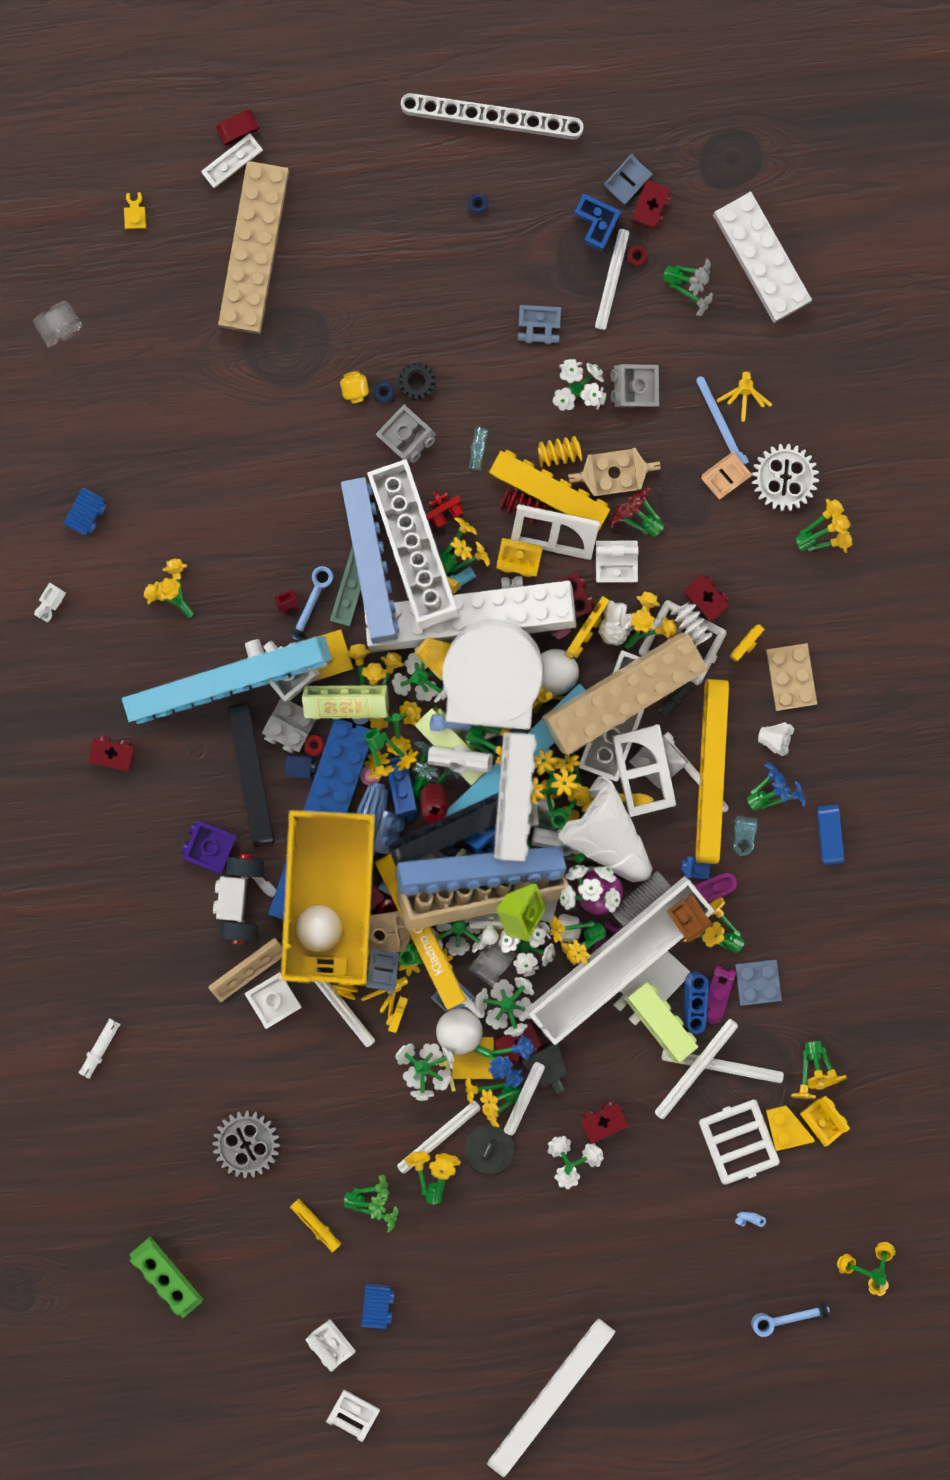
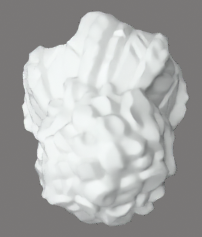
M611 600L604 608L605 618L599 624L598 632L606 644L621 645L626 641L627 636L630 635V631L635 630V626L630 624L632 614H626L627 605L624 603H615Z

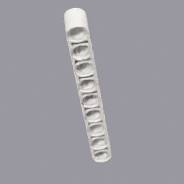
M412 93L404 95L401 99L402 111L410 116L566 139H578L583 132L582 121L574 117ZM407 100H413L416 106L413 109H407L404 104ZM434 103L437 108L433 112H428L425 110V105ZM448 106H454L457 112L454 115H448L445 109ZM475 109L478 114L474 118H469L466 116V111ZM489 112H495L498 118L495 121H489L486 115ZM515 115L518 118V122L516 124H509L507 117ZM530 118H536L539 124L536 127H530L527 121ZM556 121L559 124V128L557 130H550L548 123ZM569 125H578L580 128L579 132L571 133L568 130Z
M599 1318L594 1322L487 1462L490 1468L502 1477L510 1471L613 1337L615 1330Z

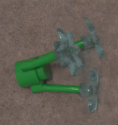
M418 741L414 742V745L422 749V757L420 762H416L417 767L413 768L414 771H417V774L412 784L415 798L421 800L420 794L422 789L430 784L429 781H432V776L438 778L439 774L435 772L438 769L436 766L430 767L428 761L425 762L430 747L432 748L434 745ZM444 767L446 768L444 774L435 783L441 784L451 774L457 779L462 777V775L452 771L449 767Z

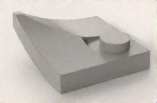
M662 735L669 772L672 778L688 764V761ZM642 746L629 762L635 768L654 764L656 759L647 747ZM659 772L644 775L659 789L661 788Z

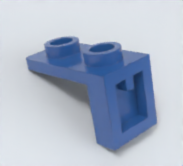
M686 856V860L681 862V872L687 878L709 879L710 864L697 863L696 857Z

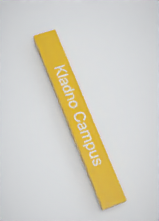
M391 854L376 861L375 864L403 919L396 897L398 888L397 867L393 862ZM431 926L410 930L409 933L446 1009L450 1010L467 1001Z

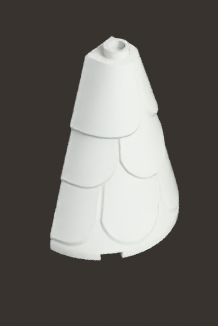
M604 776L597 777L588 791L592 797L596 798L582 819L566 823L558 838L566 845L610 868L615 874L631 882L646 881L652 874V866L642 840L637 835L633 822L626 812L611 780Z

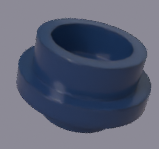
M474 194L469 198L468 208L472 213L480 215L488 209V199L483 194ZM476 201L482 202V206L480 208H476L474 206V203Z
M387 382L377 384L374 389V396L381 403L391 401L395 394L393 386ZM382 389L388 390L387 396L380 394Z

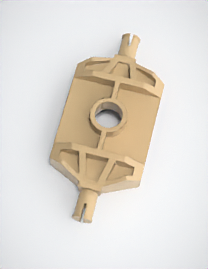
M636 448L594 455L590 454L587 457L583 472L568 474L569 478H574L569 479V483L585 482L593 496L641 490L646 473L648 471L661 470V467L657 466L660 465V461L644 462ZM611 467H617L620 470L618 478L613 479L609 476L608 471Z
M398 910L396 912L370 915L368 956L370 955L371 948L394 953L406 950V945L410 944L411 935L407 931ZM377 930L383 931L385 938L378 940L375 938L374 932Z

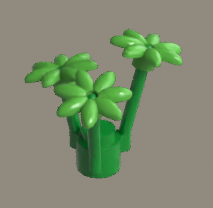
M385 1175L379 1176L380 1184H376L375 1187L354 1188L353 1192L345 1194V1208L369 1214L371 1219L375 1217L378 1220L384 1219L385 1222H388L387 1232H391L395 1226L394 1222L397 1220L396 1216L399 1210L395 1206L393 1213L381 1214V1212H386L383 1205L389 1196ZM376 1191L378 1193L377 1199L372 1197V1202L366 1203L364 1196L361 1194Z

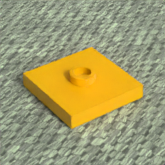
M755 625L729 655L730 658L736 662L746 651L749 653L757 644L755 640L764 631V628L761 625Z
M341 629L321 635L326 637L332 660L327 661V666L317 669L321 675L314 681L354 669L350 657L346 655L348 649Z
M482 1037L479 1045L494 1051V1037ZM475 1049L464 1055L454 1054L452 1078L493 1079L492 1073L488 1071L492 1060L476 1053Z

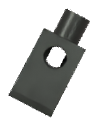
M551 1043L530 1055L528 1060H525V1058L521 1059L529 1072L536 1062L545 1066L538 1082L542 1088L550 1084L554 1094L566 1089L560 1079L567 1075V1071L558 1044L554 1045Z

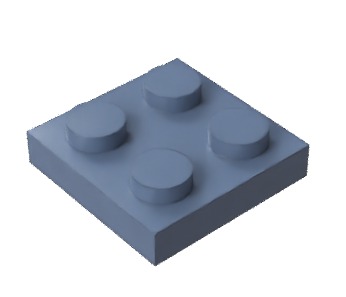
M776 959L735 964L740 1006L782 1001Z

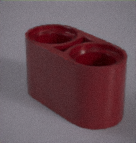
M251 109L228 118L215 126L224 145L232 144L260 129Z

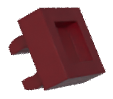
M293 589L274 597L280 613L283 612L286 617L289 616L287 610L294 608L296 613L299 612V602Z

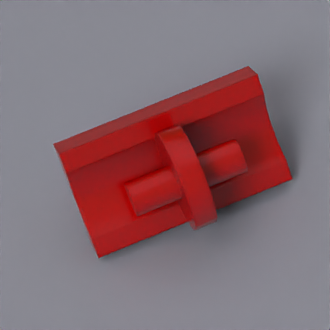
M435 491L432 493L435 499L428 503L431 508L437 504L439 507L427 513L426 517L437 528H440L447 523L442 515L446 510L449 509L454 519L462 515L464 512L459 496L457 495L443 504L442 501L449 498L447 493L445 492L439 496Z

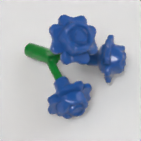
M521 1035L518 1044L512 1045V1048L491 1051L478 1045L475 1048V1052L492 1060L488 1071L492 1073L494 1079L498 1077L503 1079L506 1076L505 1087L512 1086L516 1088L524 1079L522 1075L523 1069L512 1071L510 1068L513 1064L509 1061V1058L507 1056L503 1058L498 1056L496 1058V1055L510 1052L514 1054L520 1053L522 1058L528 1060L530 1054L534 1052V1045L531 1039Z

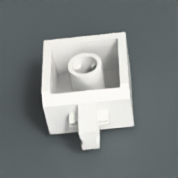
M269 641L263 646L267 652L283 648L282 646L278 648L273 641ZM308 667V672L288 676L289 678L272 682L271 679L268 681L282 700L286 702L292 700L305 686H308L321 674L317 669L311 670Z

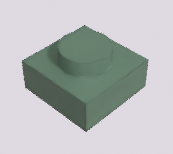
M547 811L542 812L538 818L539 828L555 831L557 827L553 826L551 822L552 817L548 815Z

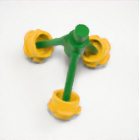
M888 1242L879 1243L875 1247L877 1258L881 1260L879 1268L872 1271L856 1266V1260L851 1255L844 1254L837 1261L839 1272L850 1274L855 1270L871 1277L868 1282L870 1293L882 1296L889 1287L884 1274L885 1262L891 1260L895 1255V1248Z

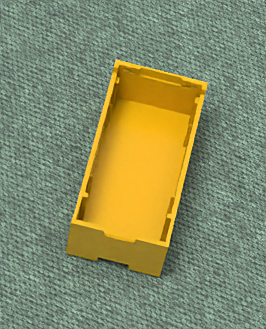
M305 810L289 811L281 980L366 985L375 814ZM316 905H323L333 909L339 915L343 926L340 941L332 949L325 952L308 950L299 942L296 935V923L299 916L307 908ZM317 959L334 960V965L317 964ZM317 967L333 968V973L317 972Z

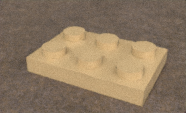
M808 643L766 650L776 711L817 705Z

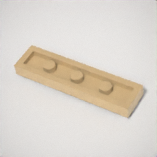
M276 938L272 939L209 985L210 991L220 1002L224 1001L281 959L283 956L282 945Z

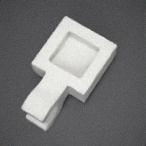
M49 583L39 599L42 603L35 610L34 615L49 622L52 617L51 610L57 609L66 593Z

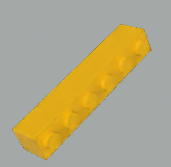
M509 450L505 452L500 451L489 471L490 475L538 499L540 502L546 503V505L563 514L600 521L599 531L610 511L607 508L608 504L598 498L596 501L588 498L589 493L581 489L578 492L570 488L572 484L563 479H560V481L553 479V474L544 469L541 472L534 469L535 464L525 459L521 462L516 459L517 455Z

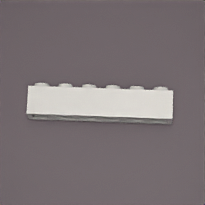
M505 732L503 735L494 858L525 861V856L528 854L526 839L530 831L528 814L531 813V803L529 801L530 793L533 790L531 775L535 768L533 752L536 749L535 735Z

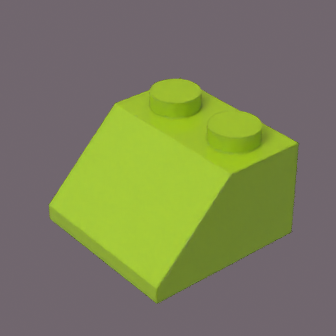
M533 883L509 893L499 903L497 914L506 936L524 941L530 940L546 910L537 884Z

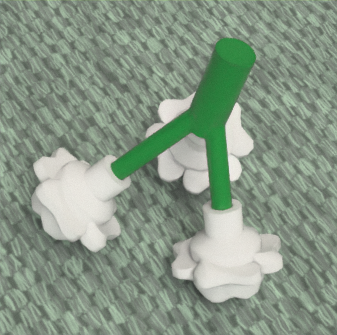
M566 1136L554 1137L548 1143V1153L552 1154L553 1157H562L566 1164L563 1168H558L557 1175H555L559 1187L565 1186L566 1189H570L572 1186L578 1185L577 1180L580 1178V1175L576 1172L575 1166L583 1162H588L591 1167L600 1166L601 1161L604 1159L603 1152L595 1143L591 1145L589 1143L586 1144L585 1149L582 1151L583 1157L575 1162L569 1161L566 1156L567 1152L571 1150V1140L567 1139Z

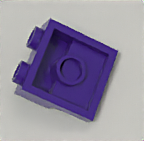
M198 820L197 823L193 822L189 834L192 835L189 843H184L181 851L184 854L183 859L222 874L237 835L201 820Z

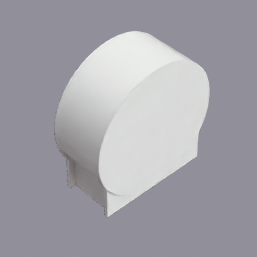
M485 620L470 625L456 636L448 649L443 666V683L448 696L446 722L530 729L532 704L540 690L543 664L535 641L526 631L507 621Z

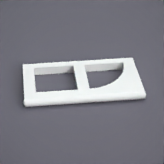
M518 504L511 540L543 546L542 550L591 560L600 521ZM524 516L553 522L548 542L520 536ZM561 524L572 528L580 535L584 543V549L557 544Z
M656 724L613 735L612 741L628 815L632 817L676 806L660 725ZM634 742L647 747L654 755L656 763L626 770L621 743ZM659 772L664 799L634 806L628 779Z

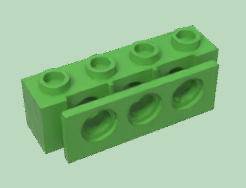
M151 1236L130 1253L132 1257L130 1259L131 1263L142 1271L147 1282L153 1284L157 1289L158 1295L169 1303L171 1310L176 1316L181 1315L184 1318L202 1303L203 1298ZM153 1259L156 1262V1267H149L146 1264V1260ZM167 1275L170 1282L162 1283L159 1276ZM180 1291L183 1294V1298L176 1299L173 1296V1292Z

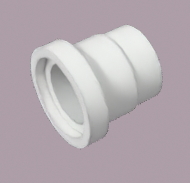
M259 639L245 644L248 658L267 653L264 652Z

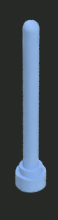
M698 377L697 383L730 452L735 450L744 465L748 464L749 461L746 455L739 452L704 377Z
M432 714L430 718L431 731L440 732L445 728L469 731L472 725L477 727V724L446 722V718L437 714ZM483 725V726H486V727L497 728V729L507 728V727ZM511 729V733L527 734L524 729ZM483 731L484 733L498 734V733Z

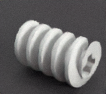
M686 603L670 614H678L674 621H682L679 630L686 629L684 633L689 634L695 646L709 639L713 634L705 633L708 626H701L704 619H697L700 612L692 611L696 604L689 605Z

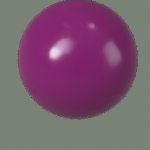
M594 870L585 873L581 877L583 882L586 879L590 881L597 879L600 882V887L603 888V892L599 894L600 896L597 901L590 899L578 900L585 911L594 915L611 913L605 907L606 901H603L606 892L610 891L611 888L619 892L621 902L623 888L619 878L614 873L613 875L616 877V880L613 882H609L606 879L602 880ZM579 882L576 889V895H582L579 893L578 890L580 886Z

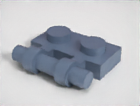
M520 305L519 327H527V332L518 333V341H526V343L530 344L532 342H545L548 345L559 343L560 335L551 334L552 328L560 329L561 307ZM533 327L545 328V334L533 333Z

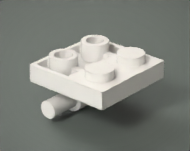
M596 541V583L638 582V541Z

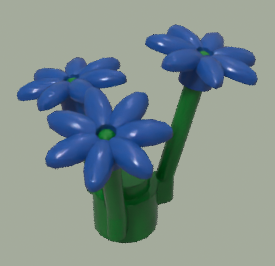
M771 763L765 764L770 770L767 774L768 777L756 788L752 789V794L747 797L748 804L754 811L760 808L763 810L790 799H799L803 807H805L806 803L800 783L795 781L796 791L790 795L788 792L791 789L785 787L786 782L783 775ZM775 779L776 782L772 783L774 787L773 792L767 795L764 791L760 792L770 780ZM775 795L781 796V798L769 801V798Z

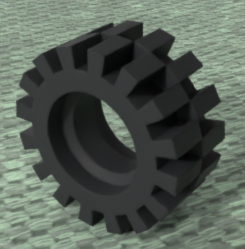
M416 362L409 363V365L403 367L399 374L398 383L401 392L407 398L422 400L432 394L436 379L430 367L425 363ZM415 373L422 374L425 378V384L420 389H414L409 384L410 376Z

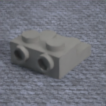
M619 364L614 366L610 378L614 382L611 401L615 402V407H659V365Z
M403 405L376 433V436L402 460L407 459L409 464L410 462H416L420 458V452L424 447L428 448L434 443L436 434L409 408Z
M280 698L262 734L266 735L265 740L272 744L278 741L284 745L282 749L294 754L295 751L300 752L316 719L304 718V710L301 706L291 701L284 702Z

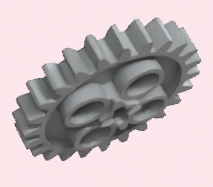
M248 1110L245 1116H242L241 1112L238 1111L237 1118L230 1114V1122L223 1119L225 1126L218 1125L217 1128L221 1133L214 1134L218 1141L212 1143V1145L218 1146L213 1153L220 1154L216 1161H224L221 1168L228 1166V1173L235 1170L236 1177H238L240 1172H243L244 1178L247 1177L249 1172L252 1177H255V1171L263 1174L262 1167L269 1170L268 1161L274 1163L275 1159L272 1155L279 1154L274 1148L280 1147L279 1143L274 1142V1140L279 1138V1135H273L276 1127L269 1128L271 1120L265 1123L263 1121L265 1115L257 1118V1112L255 1111L253 1116H250ZM247 1125H253L256 1128L254 1135L246 1134L245 1127ZM237 1128L241 1129L247 1142L251 1141L249 1148L256 1157L255 1161L252 1160L247 1147L241 1146L243 1139L237 1132ZM235 1135L238 1143L236 1145L228 1144L227 1136ZM258 1143H262L266 1147V1151L262 1154L255 1151V1145ZM239 1153H244L247 1155L248 1161L246 1163H239L236 1156Z

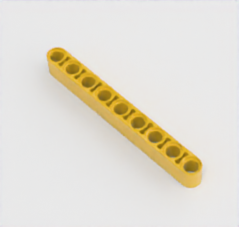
M706 679L704 686L696 835L697 863L718 864L720 860L729 683L727 680Z

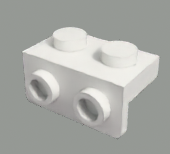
M330 1319L306 1338L309 1347L315 1351L323 1365L331 1372L356 1352Z

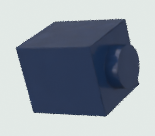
M287 756L285 776L310 779L311 775H315L316 762H312V758Z

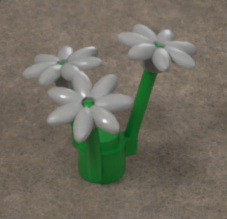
M706 258L704 267H699V269L678 265L676 267L668 266L664 272L663 280L669 283V287L680 291L697 302L700 309L696 315L702 316L705 310L708 309V304L713 300V293H710L705 299L696 297L698 291H703V285L709 282V274L711 273L709 270L711 266L709 259ZM684 272L695 273V277H687ZM683 280L690 282L691 286L689 288V291H693V294H691L684 288L680 287L678 284H681Z

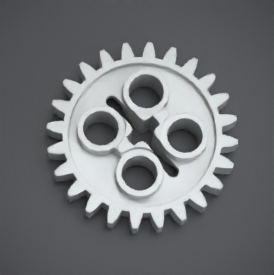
M779 444L777 451L772 446L770 447L771 454L764 451L765 459L758 457L757 459L761 464H754L753 466L758 470V472L752 473V476L757 477V480H754L752 484L758 485L754 492L760 491L762 493L758 499L765 497V505L772 502V509L780 505V511H783L785 506L791 511L793 504L798 509L800 508L799 501L806 504L807 500L805 497H813L810 490H817L813 483L819 482V479L814 478L813 475L818 474L819 471L812 470L816 463H809L812 456L810 455L805 458L806 450L804 449L799 453L798 446L791 450L790 444H787L786 449H783V446ZM785 459H788L789 463L787 468V476H789L790 479L786 481V493L785 496H783L782 488L784 480L780 478V476L784 474ZM772 461L780 462V471L775 472L771 469ZM799 463L802 467L801 473L796 474L792 472L791 465ZM771 481L779 484L777 492L769 490L768 485ZM795 483L800 487L798 494H792L789 491L790 484Z

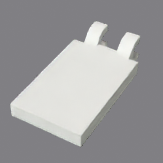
M667 951L620 990L623 995L614 1003V1006L621 1011L627 1004L624 998L644 982L653 984L658 990V997L666 1001L685 981L690 971ZM634 1012L629 1020L636 1025L640 1018Z

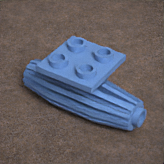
M373 782V786L368 785L357 813L375 814L373 855L375 852L389 855L388 846L399 839L400 833L404 829L405 816L398 818L396 814L386 811L388 790H385V785Z

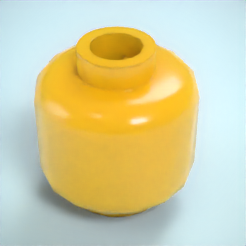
M359 371L344 374V378L340 381L343 398L351 400L352 403L364 401L363 397L369 393L366 376L360 374Z

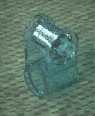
M736 816L733 849L737 855L745 856L752 852L757 831V818ZM743 841H745V845H748V849H745L744 852H741L742 849L738 848V844H741Z

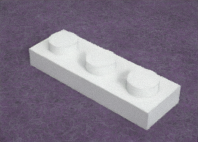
M248 134L203 169L201 173L215 189L246 165L247 161H251L259 155L263 149L252 135Z

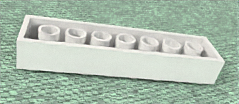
M407 459L368 472L367 474L420 630L459 617L460 615Z

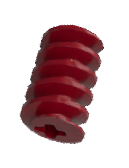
M510 486L500 503V510L502 511L505 507H508L507 514L514 510V517H516L518 504L543 510L546 506V503L539 507L538 499L531 503L532 496L525 500L524 492L517 496L516 488L509 492ZM530 518L529 525H533L539 519Z
M438 783L426 785L420 794L422 815L428 822L434 823L447 814L446 790Z

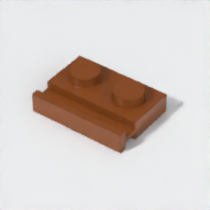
M689 894L687 899H682L667 910V913L688 943L704 933L705 929L709 926H713L692 894Z

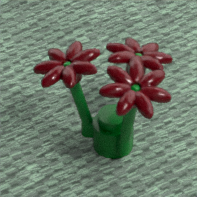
M645 487L641 492L638 491L636 495L628 498L629 504L622 503L620 506H617L615 513L612 514V519L609 521L611 528L614 527L616 522L623 521L639 529L645 535L649 533L653 537L657 536L662 531L664 524L646 501V495L652 489ZM644 504L651 515L646 516L643 514L638 506ZM633 513L638 514L643 519V526L625 518V515L631 518Z

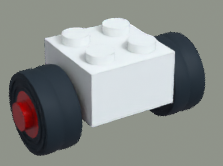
M240 854V857H228L226 874L241 877L221 876L220 880H216L215 893H219L218 900L214 901L213 914H217L216 919L237 920L222 921L220 938L232 940V943L244 944L245 941L255 942L258 937V924L244 922L243 920L248 877H263L264 860L252 858L253 855Z

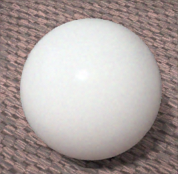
M551 649L541 654L543 674L540 687L552 692L553 696L569 692L575 686L579 676L576 660L573 657L570 660L564 655L566 651L560 649Z
M323 905L307 908L301 913L296 923V935L299 942L305 948L314 952H325L332 949L340 941L343 932L342 921L339 915L333 909Z
M462 1008L446 1012L438 1021L436 1028L437 1040L441 1047L444 1046L447 1051L450 1050L455 1055H464L473 1051L479 1045L483 1034L479 1018L473 1012Z

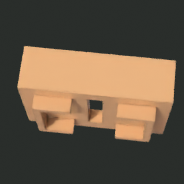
M734 450L703 473L701 479L720 500L750 478L752 474L741 462ZM720 469H723L725 471V473L733 481L732 483H730L727 480V478L721 473Z

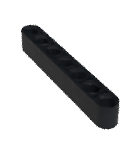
M249 703L228 707L253 847L274 844Z
M499 792L392 842L388 849L395 866L397 867L398 863L422 859L497 823Z

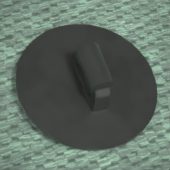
M490 1124L474 1129L465 1143V1156L468 1163L475 1170L484 1174H495L503 1171L510 1164L514 1155V1144L511 1136L505 1133L503 1128L494 1127Z

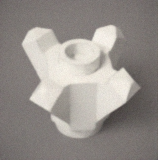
M785 722L771 727H762L759 732L758 741L774 753H778L781 756L787 755L791 739L790 735L793 734L794 727L790 724L787 725Z

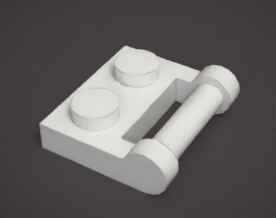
M343 1390L326 1423L340 1427L356 1436L357 1440L363 1442L380 1409ZM340 1412L364 1425L362 1430L337 1417L338 1413Z

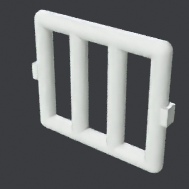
M666 600L653 622L654 628L649 629V631L661 626L663 616H667L669 610L674 611L681 606ZM704 619L701 626L707 625V630L717 635L704 659V663L709 669L711 663L714 664L718 657L716 654L727 632L723 628ZM682 621L676 623L677 633L673 635V637L680 634L683 630H679V626L682 624ZM657 634L646 636L639 649L641 656L650 652L649 648ZM707 671L690 682L696 685L701 684Z
M753 1099L732 1108L727 1106L722 1108L723 1111L699 1121L722 1184L727 1185L745 1177L750 1179L757 1176L756 1173L779 1164L778 1155L756 1100ZM752 1110L755 1121L716 1136L712 1135L709 1127L710 1124L744 1111ZM759 1128L763 1140L720 1156L716 1144ZM766 1148L769 1160L727 1175L724 1163Z

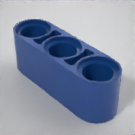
M838 804L817 806L823 866L844 864Z
M696 971L688 973L685 979L682 1022L684 1027L690 1032L700 1034L706 1027L709 983L705 976ZM700 978V984L694 987V980ZM699 998V1004L696 1007H692V1001ZM697 1018V1025L695 1027H691V1021Z

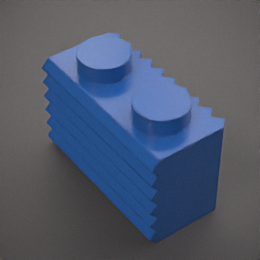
M82 487L63 524L85 536L88 533L92 534L97 526V523H95L97 516H102L107 507L104 504L106 500Z
M366 1283L361 1327L386 1329L387 1324L391 1325L392 1312H388L389 1304H393L394 1291H390V1285Z

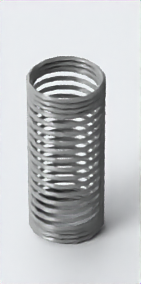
M658 871L654 872L653 876H650L651 880L647 879L648 882L642 883V886H639L640 889L636 888L637 892L633 890L634 894L628 895V898H625L626 902L622 900L623 904L620 903V906L614 912H611L623 927L658 899L661 894L663 895L664 892L671 888Z

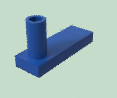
M400 756L387 759L390 763L386 766L391 765L394 768V771L388 773L396 815L398 818L405 816L407 821L413 822L417 819L418 810L410 771L406 768L399 771L400 766L396 764L401 761Z

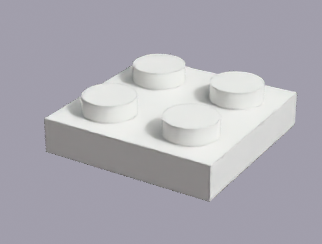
M281 972L245 993L265 1029L302 1008L287 982L281 980Z

